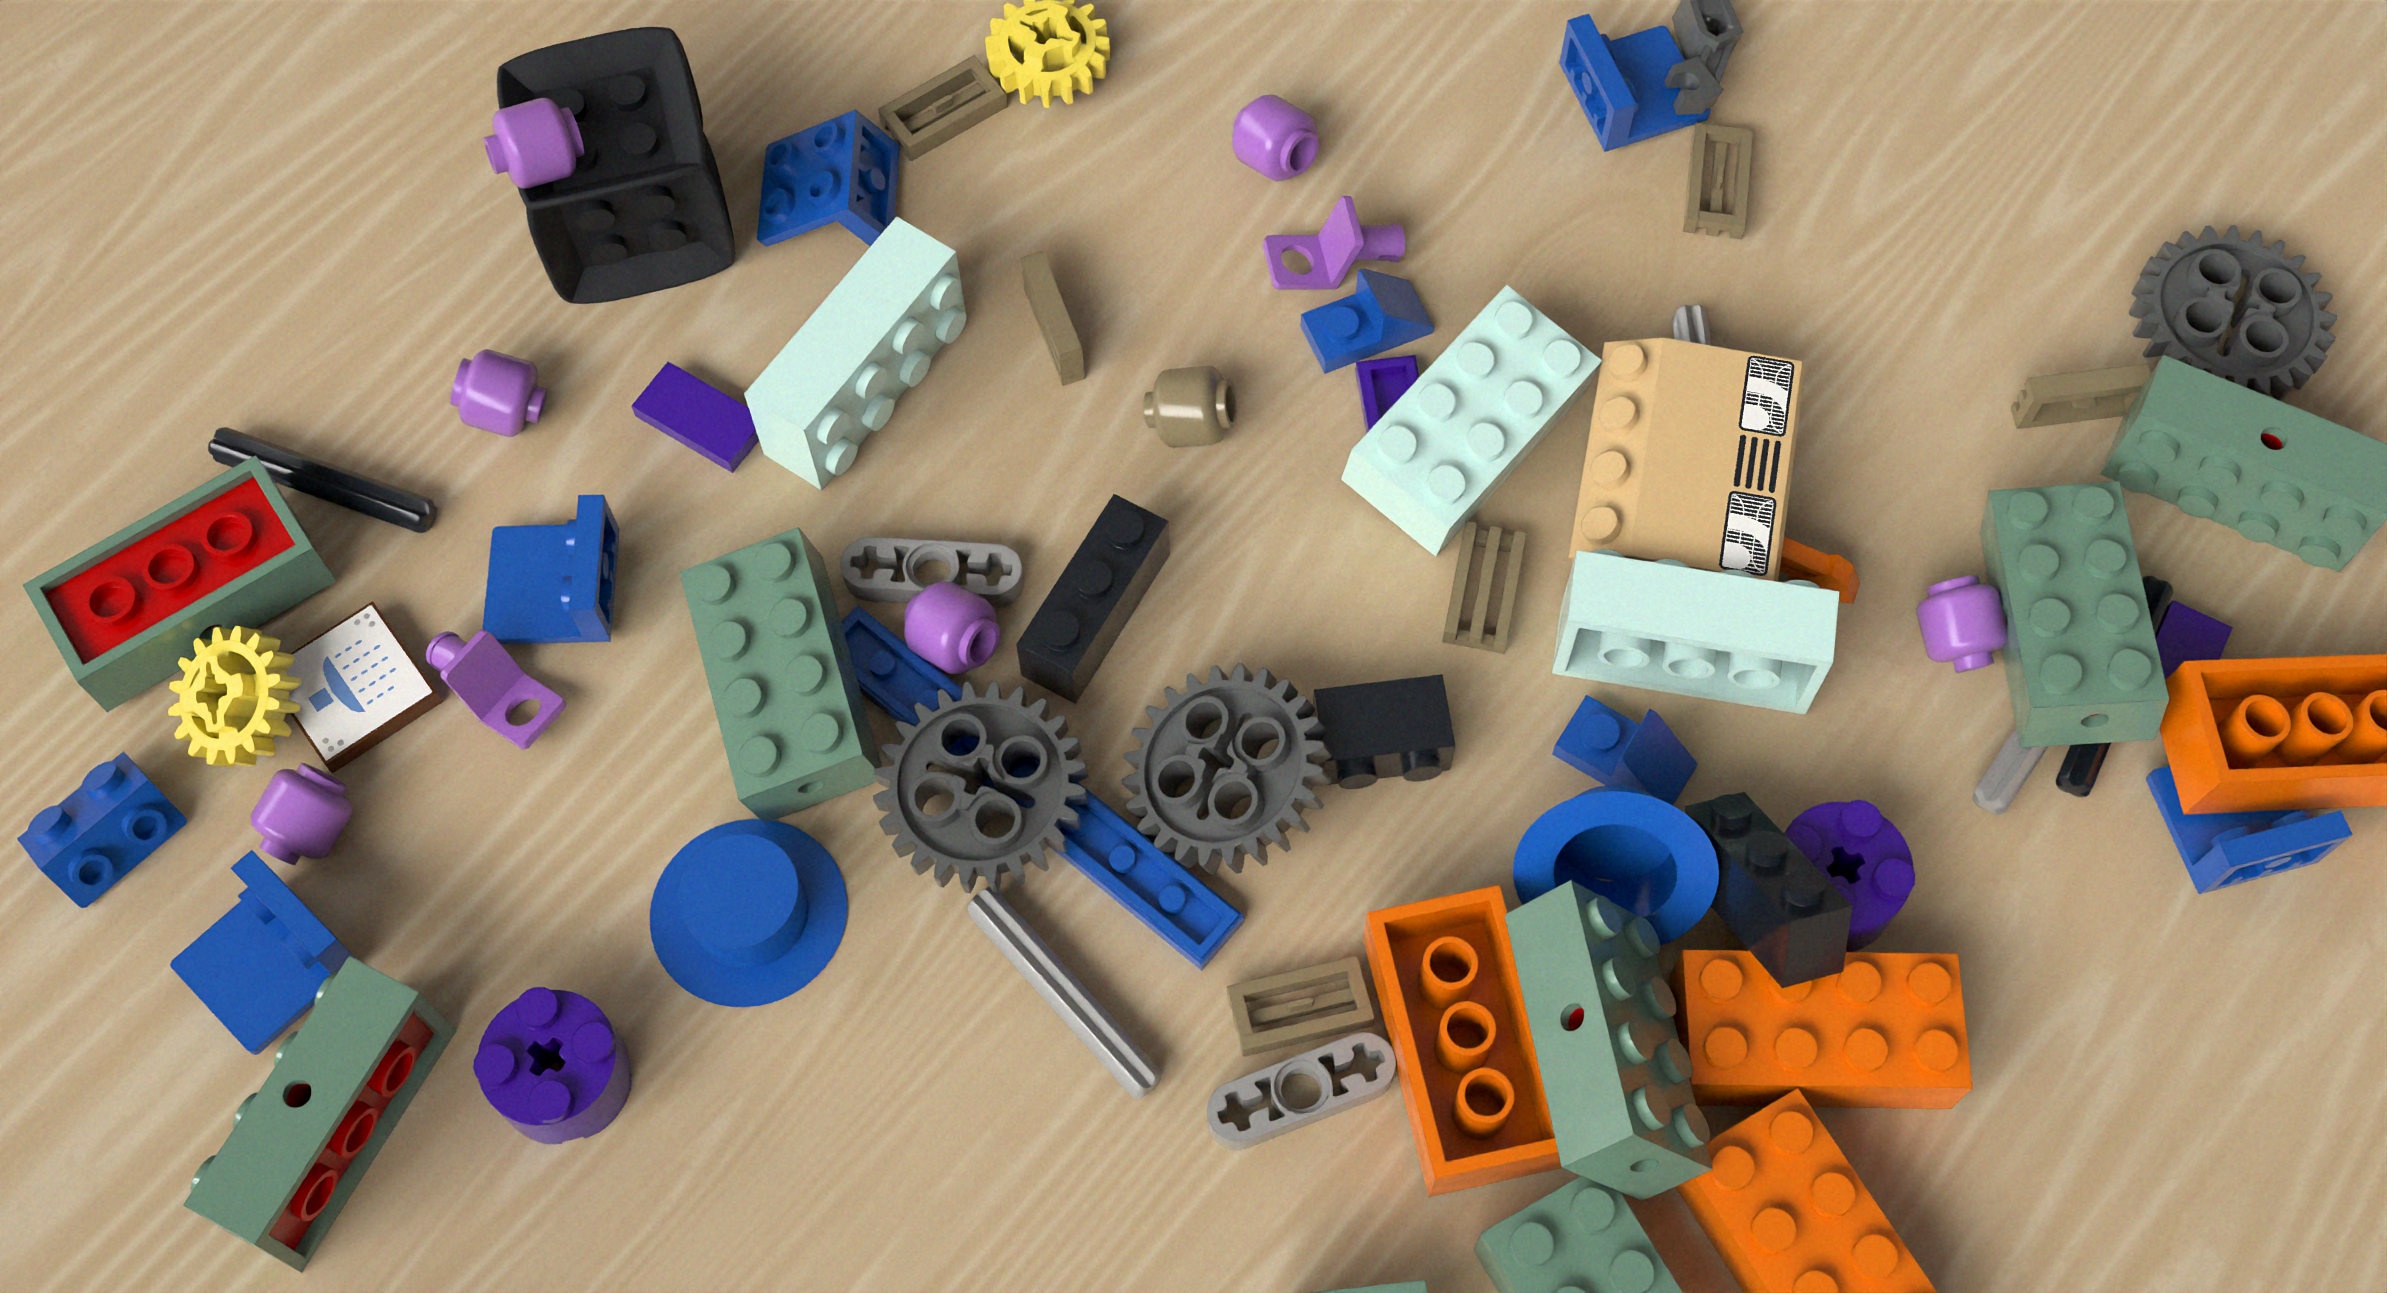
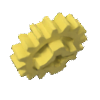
M1023 0L1024 6L1019 9L1010 3H1006L1003 6L1005 20L992 18L990 21L991 36L985 37L990 74L993 78H1000L1001 88L1006 94L1018 88L1021 103L1027 104L1036 95L1041 96L1044 108H1050L1053 96L1061 95L1062 99L1069 105L1073 103L1074 90L1078 88L1082 92L1090 94L1093 92L1092 77L1105 78V61L1110 60V39L1107 37L1105 19L1095 20V8L1091 3L1078 9L1076 8V0H1063L1062 2L1055 0L1038 2L1035 0Z
M235 626L233 630L217 627L213 629L212 640L197 638L193 641L194 650L197 654L194 659L180 657L178 664L185 672L183 681H172L169 689L180 693V702L171 706L168 709V714L182 717L183 723L178 727L174 735L176 739L192 741L188 750L189 755L207 758V764L226 767L242 765L251 767L256 765L257 754L272 756L276 753L275 744L272 739L274 735L290 736L292 731L288 724L284 722L286 713L299 712L300 705L295 701L289 700V691L301 685V678L287 676L286 670L295 659L292 654L278 652L281 640L277 637L262 635L260 630Z

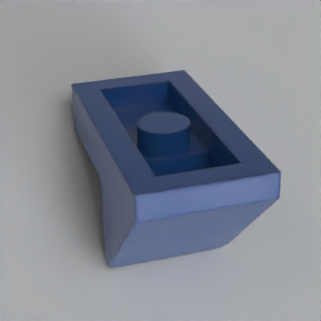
M1365 268L1358 270L1356 294L1302 313L1300 327L1324 374L1434 332V326L1409 280Z
M1588 695L1585 696L1569 721L1552 752V755L1604 785H1624L1638 788L1672 806L1698 765L1655 711L1649 709L1639 725Z

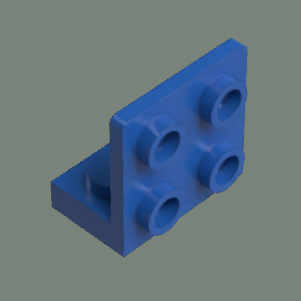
M1590 14L1567 21L1559 64L1604 152L1694 125L1696 122L1700 123L1709 118L1711 109H1708L1703 114L1676 115L1673 103L1682 88L1667 89L1664 80L1672 65L1685 60L1667 27L1658 26L1610 41L1606 34L1599 33Z
M853 110L770 143L766 147L757 240L768 247L837 221L871 247L895 217L900 145L858 110Z
M604 494L578 495L576 519H569L567 525L497 526L492 530L482 629L492 633L500 644L611 642L620 529Z
M2170 765L2154 769L2146 777V782L2199 895L2318 863L2353 835L2341 810L2318 817H2313L2310 810L2184 815Z
M251 850L231 867L233 872L248 886L238 895L241 901L171 961L170 966L243 1047L251 1054L258 1055L315 1005L316 994L323 981L331 973L339 971L349 956L357 958L279 876Z

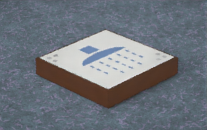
M373 601L290 653L295 660L286 670L287 676L301 678V685L289 691V700L298 703L300 710L290 714L332 774L443 702Z

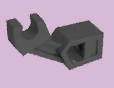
M1681 0L1672 16L1682 53L1686 60L1672 65L1664 80L1667 89L1682 88L1673 103L1676 115L1705 113L1715 105L1724 90L1720 86L1721 78L1730 54L1744 32L1730 0Z

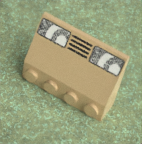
M1664 337L1604 342L1568 557L1573 564L1577 550L1590 552L1597 549H1608L1619 552L1625 558L1649 562L1672 559L1681 561L1693 569L1712 572L1742 570L1752 574L1757 579L1778 582L1806 371L1803 361Z

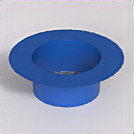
M1605 785L1586 790L1574 798L1556 805L1541 815L1528 828L1519 842L1515 853L1513 879L1522 905L1572 880L1600 896H1605L1611 902L1629 912L1645 918L1654 928L1661 946L1685 934L1706 914L1716 894L1719 868L1711 841L1701 827L1687 814L1638 788L1624 785ZM1599 879H1606V880H1613V881H1610V882H1609V881H1602V880H1599Z
M748 819L714 827L686 844L672 858L658 880L650 907V932L655 952L666 972L676 983L689 993L707 1002L729 1007H753L784 999L817 977L831 960L839 946L847 917V895L844 881L835 861L827 850L813 837L791 825L778 821L764 823L761 819Z

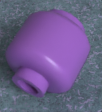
M1272 94L1260 96L1241 109L1235 118L1232 144L1237 159L1265 177L1277 182L1289 180L1296 175L1304 173L1313 164L1318 153L1319 140L1317 138V125L1313 117L1307 112Z
M539 98L496 111L492 119L494 134L483 137L485 150L494 173L507 172L511 181L517 187L523 189L571 176L576 169V158L584 156L582 138L569 107L560 109L549 98Z
M485 349L478 352L473 360L464 358L460 363L452 388L450 404L459 407L460 419L464 424L505 437H514L523 430L526 421L539 422L546 401L547 388L537 386V368L532 362Z
M1978 575L1960 577L1928 587L1929 597L1920 602L1916 609L1928 657L1939 663L1953 662L1956 673L1995 664L1992 652L2003 648L2007 642V619L1998 589L1993 585L1980 584Z
M940 581L928 586L925 590L916 594L906 607L904 614V636L907 647L916 655L947 673L962 674L973 668H978L991 658L997 648L1000 630L997 625L995 608L985 598L954 582Z
M300 763L297 770L281 769L277 771L251 813L252 826L258 833L264 836L259 847L269 855L291 865H296L300 856L310 859L326 857L331 852L353 813L351 802L344 796L349 787L337 778L306 763Z

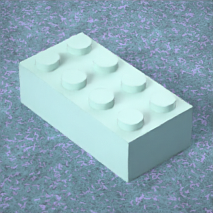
M896 216L744 393L764 455L821 491L834 475L840 476L849 469L856 457L859 445L872 430L878 431L887 423L898 398L908 386L915 387L922 381L930 367L933 356L944 343H952L965 326L967 315L955 250Z
M1506 285L1353 447L1341 480L1436 557L1463 528L1465 521H1469L1581 398L1602 360Z
M1597 549L1590 552L1577 550L1560 607L1551 674L1806 714L1833 664L1839 591L1820 589L1817 584L1805 580H1791L1782 583L1757 579L1752 574L1742 570L1712 572L1693 569L1681 561L1672 559L1649 562L1625 558L1621 553L1608 549Z

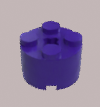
M1855 800L1851 802H1829L1814 806L1798 815L1784 832L1792 843L1852 905L1846 952L1860 950L1875 941L1904 905L1915 885L1912 855L1898 829L1881 815L1875 805L1867 801Z
M534 987L526 990L518 999L504 1007L490 1022L482 1036L478 1053L474 1059L473 1069L490 1104L517 1131L529 1139L543 1144H562L561 1142L574 1140L580 1137L586 1139L600 1133L621 1112L631 1090L632 1074L630 1073V1059L623 1038L598 1006L579 994L565 990H550L545 987ZM565 1061L563 1068L559 1072L549 1069L553 1063Z

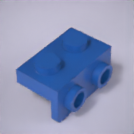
M123 751L112 761L104 762L92 769L84 778L82 786L60 804L50 806L37 814L30 822L28 830L19 836L17 840L37 867L80 908H86L185 826L187 819Z

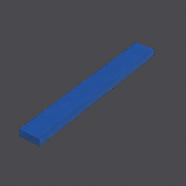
M859 605L841 621L861 693L896 722H905L915 727L920 720L914 705L919 702L934 712L940 708L938 691L941 689L950 696L953 702L962 700V688L930 662L913 653L904 641ZM962 737L953 743L949 753L954 756L968 755L976 749L980 740L976 737ZM1034 758L1020 759L1009 769V775L1015 778L1029 777L1036 772L1040 766V761ZM986 778L982 786L995 789L991 778ZM1079 782L1073 783V784H1077V785H1079V786L1084 787V786L1081 785ZM1086 789L1089 798L1088 803L1079 806H1069L1079 814L1082 822L1081 828L1068 829L1061 827L1060 831L1065 837L1069 849L1066 852L1053 850L1202 971L1243 925L1244 915L1169 854L1160 852L1153 846L1154 842ZM1010 797L1017 805L1025 808H1032L1035 805L1034 800L1025 801Z

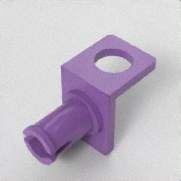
M1341 196L1319 235H1267L1262 245L1272 284L1276 289H1337L1355 260L1399 262V257H1402L1404 254L1405 235L1402 226L1399 224L1359 225L1352 197ZM1289 250L1304 254L1311 264V271L1302 275L1289 271L1281 260V254Z
M481 629L468 643L459 638L454 632L446 631L438 634L428 645L426 651L427 662L437 671H441V678L481 723L522 750L528 749L566 708L567 704L561 696L525 674L494 635L485 629ZM528 699L540 700V709L534 719L524 725L514 726L510 724L511 712L518 704Z

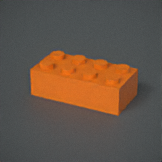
M2387 654L2184 661L2165 680L2169 702L2159 729L2184 815L2387 806Z
M1500 885L1367 912L1363 941L1388 1040L1395 1054L1396 1071L1429 1197L1562 1168L1505 920L1507 910Z
M1682 950L1670 973V989L1676 1003V1013L1673 1015L1679 1042L1687 1051L1692 1063L1693 1074L1689 1080L1696 1106L1766 1107L1798 1088L1811 1107L1952 1109L1973 1089L1958 954L1846 952L1843 972L1781 988L1750 951Z
M1798 1088L1709 1140L1706 1144L1713 1170L1675 1186L1743 1293H1937Z

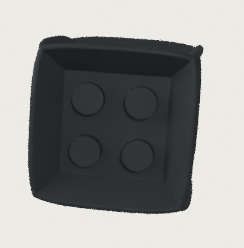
M640 27L603 33L536 49L517 56L499 66L497 72L499 110L539 98L552 99L560 109L569 107L582 138L584 156L576 158V169L571 176L532 188L523 189L517 187L526 206L527 222L536 250L554 289L564 301L573 304H593L630 298L695 282L717 274L734 264L736 253L730 215L716 160L707 137L703 132V116L697 88L684 47L679 37L671 28Z

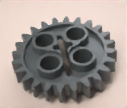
M2208 225L2205 226L2198 239L2188 231H2184L2175 245L2166 241L2161 246L2157 255L2149 258L2140 273V278L2132 289L2131 294L2136 297V300L2129 310V315L2140 319L2132 332L2133 336L2151 338V341L2142 353L2145 358L2166 355L2266 396L2270 393L2271 396L2280 401L2284 399L2292 387L2300 390L2328 357L2325 353L2336 338L2328 331L2336 322L2337 315L2323 310L2333 296L2332 293L2313 291L2322 275L2320 273L2303 275L2299 271L2306 258L2303 254L2289 260L2281 256L2285 246L2284 241L2279 240L2270 248L2262 246V234L2259 230H2256L2248 241L2241 240L2236 225H2230L2223 238H2219L2215 230ZM2241 275L2246 277L2247 283L2244 294L2233 313L2234 303L2231 300L2240 288ZM2232 316L2231 327L2234 330L2225 341L2223 356H2221L2217 351L2218 345Z
M1238 663L1229 680L1227 675L1217 665H1212L1209 673V683L1202 684L1192 673H1189L1186 677L1188 692L1180 696L1174 689L1167 686L1164 692L1169 706L1164 711L1150 705L1145 708L1148 716L1154 723L1150 729H1132L1131 733L1143 743L1142 750L1124 753L1123 758L1137 769L1138 772L1123 778L1122 785L1131 793L1137 794L1126 804L1127 809L1137 818H1143L1137 828L1150 840L1155 839L1153 846L1160 852H1166L1170 856L1175 853V859L1188 869H1191L1199 859L1200 866L1209 874L1214 875L1220 867L1223 858L1226 865L1238 874L1242 873L1246 854H1250L1262 866L1267 865L1268 855L1266 846L1272 842L1285 852L1291 850L1289 840L1285 834L1290 827L1308 833L1310 827L1300 814L1304 808L1323 809L1324 804L1312 792L1313 786L1330 784L1332 778L1323 768L1316 764L1333 757V754L1324 742L1317 741L1328 731L1318 717H1311L1316 709L1304 695L1297 697V689L1286 678L1277 684V679L1270 671L1262 668L1253 679L1252 673L1244 664ZM1252 717L1250 720L1244 723L1246 718ZM1222 719L1218 731L1211 737L1202 739L1206 727L1213 721ZM1279 739L1277 748L1270 756L1257 759L1259 750L1265 743L1270 740ZM1195 776L1194 785L1190 791L1181 797L1175 798L1177 788L1181 782ZM1252 797L1251 805L1247 812L1239 818L1231 819L1232 809L1236 803L1242 799ZM1210 812L1206 819L1201 820V817Z
M997 681L990 683L985 697L978 698L970 682H965L962 689V700L953 702L950 696L941 689L938 691L940 708L934 712L919 702L914 705L920 720L915 727L905 722H896L895 727L903 740L902 745L882 744L881 750L893 766L874 769V776L878 783L889 788L873 795V801L878 810L890 812L879 821V824L886 836L899 834L891 844L899 858L915 852L910 864L916 874L920 876L935 864L934 878L938 886L942 888L950 882L955 873L959 874L960 883L965 893L972 892L978 876L986 877L993 893L999 892L1001 874L1010 872L1013 878L1020 885L1025 884L1023 865L1031 861L1041 870L1047 871L1049 865L1044 850L1048 846L1062 852H1066L1069 849L1066 839L1060 831L1061 827L1080 829L1082 826L1079 814L1069 807L1087 804L1089 799L1086 788L1073 784L1089 777L1085 762L1073 760L1082 752L1077 737L1062 739L1069 730L1066 718L1061 715L1047 721L1050 709L1047 700L1044 698L1036 701L1027 709V697L1024 689L1020 686L1012 692L1008 700L1002 699ZM970 736L980 740L976 749L968 755L954 756L949 753L953 743L962 737ZM1034 758L1040 761V766L1036 772L1029 777L1015 778L1009 775V769L1020 759ZM934 764L946 768L952 775L936 771L929 773L928 768ZM986 778H991L995 789L982 786ZM967 783L981 786L976 795L971 793ZM946 794L954 797L952 805L944 813L935 816L923 813L924 805L933 796ZM1010 797L1025 801L1034 800L1035 805L1032 808H1025L1017 805ZM1007 816L1015 820L1010 832L1002 837L991 838L983 835L985 825L994 817Z

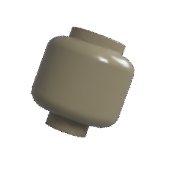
M1213 366L1164 370L1158 375L1153 391L1146 392L1144 395V418L1148 428H1156L1160 439L1169 447L1204 446L1219 443L1224 439L1227 429L1234 428L1237 421V397L1233 382L1230 379L1224 380L1221 373Z

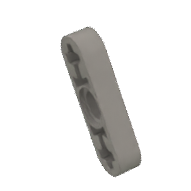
M865 537L848 545L840 560L841 572L848 591L856 598L864 601L909 603L916 594L930 586L920 583L915 578L918 567L929 560H939L947 564L950 568V573L944 581L954 582L962 586L960 563H967L969 573H966L968 585L962 587L985 598L994 608L1005 607L1013 603L1020 596L1024 586L1022 565L1018 555L1011 548L1001 544ZM868 560H878L881 569L874 571L872 579H863L860 570L866 568ZM898 560H904L903 573L905 582L897 581L895 572H899ZM991 567H1002L1004 576L1000 577L998 585H987L985 576L990 574Z
M1361 1032L1227 1082L1218 1087L1208 1101L1207 1126L1209 1132L1221 1146L1232 1150H1243L1377 1099L1389 1089L1393 1081L1396 1068L1394 1051L1382 1037L1373 1033ZM1363 1052L1364 1057L1368 1061L1380 1060L1381 1064L1376 1067L1374 1081L1366 1082L1361 1073L1352 1074L1340 1079L1339 1089L1343 1094L1333 1096L1331 1076L1322 1064L1332 1062L1333 1074L1336 1075L1352 1067L1354 1053ZM1306 1074L1313 1077L1321 1089L1320 1099L1313 1106L1304 1109L1289 1105L1282 1096L1281 1087L1290 1076ZM1264 1086L1270 1087L1271 1104L1276 1114L1280 1117L1279 1119L1270 1121L1269 1110L1266 1107L1253 1112L1249 1116V1128L1244 1131H1238L1237 1126L1233 1122L1225 1124L1220 1122L1219 1119L1226 1116L1227 1103L1229 1101L1237 1100L1242 1109H1248L1262 1103L1263 1094L1259 1088Z

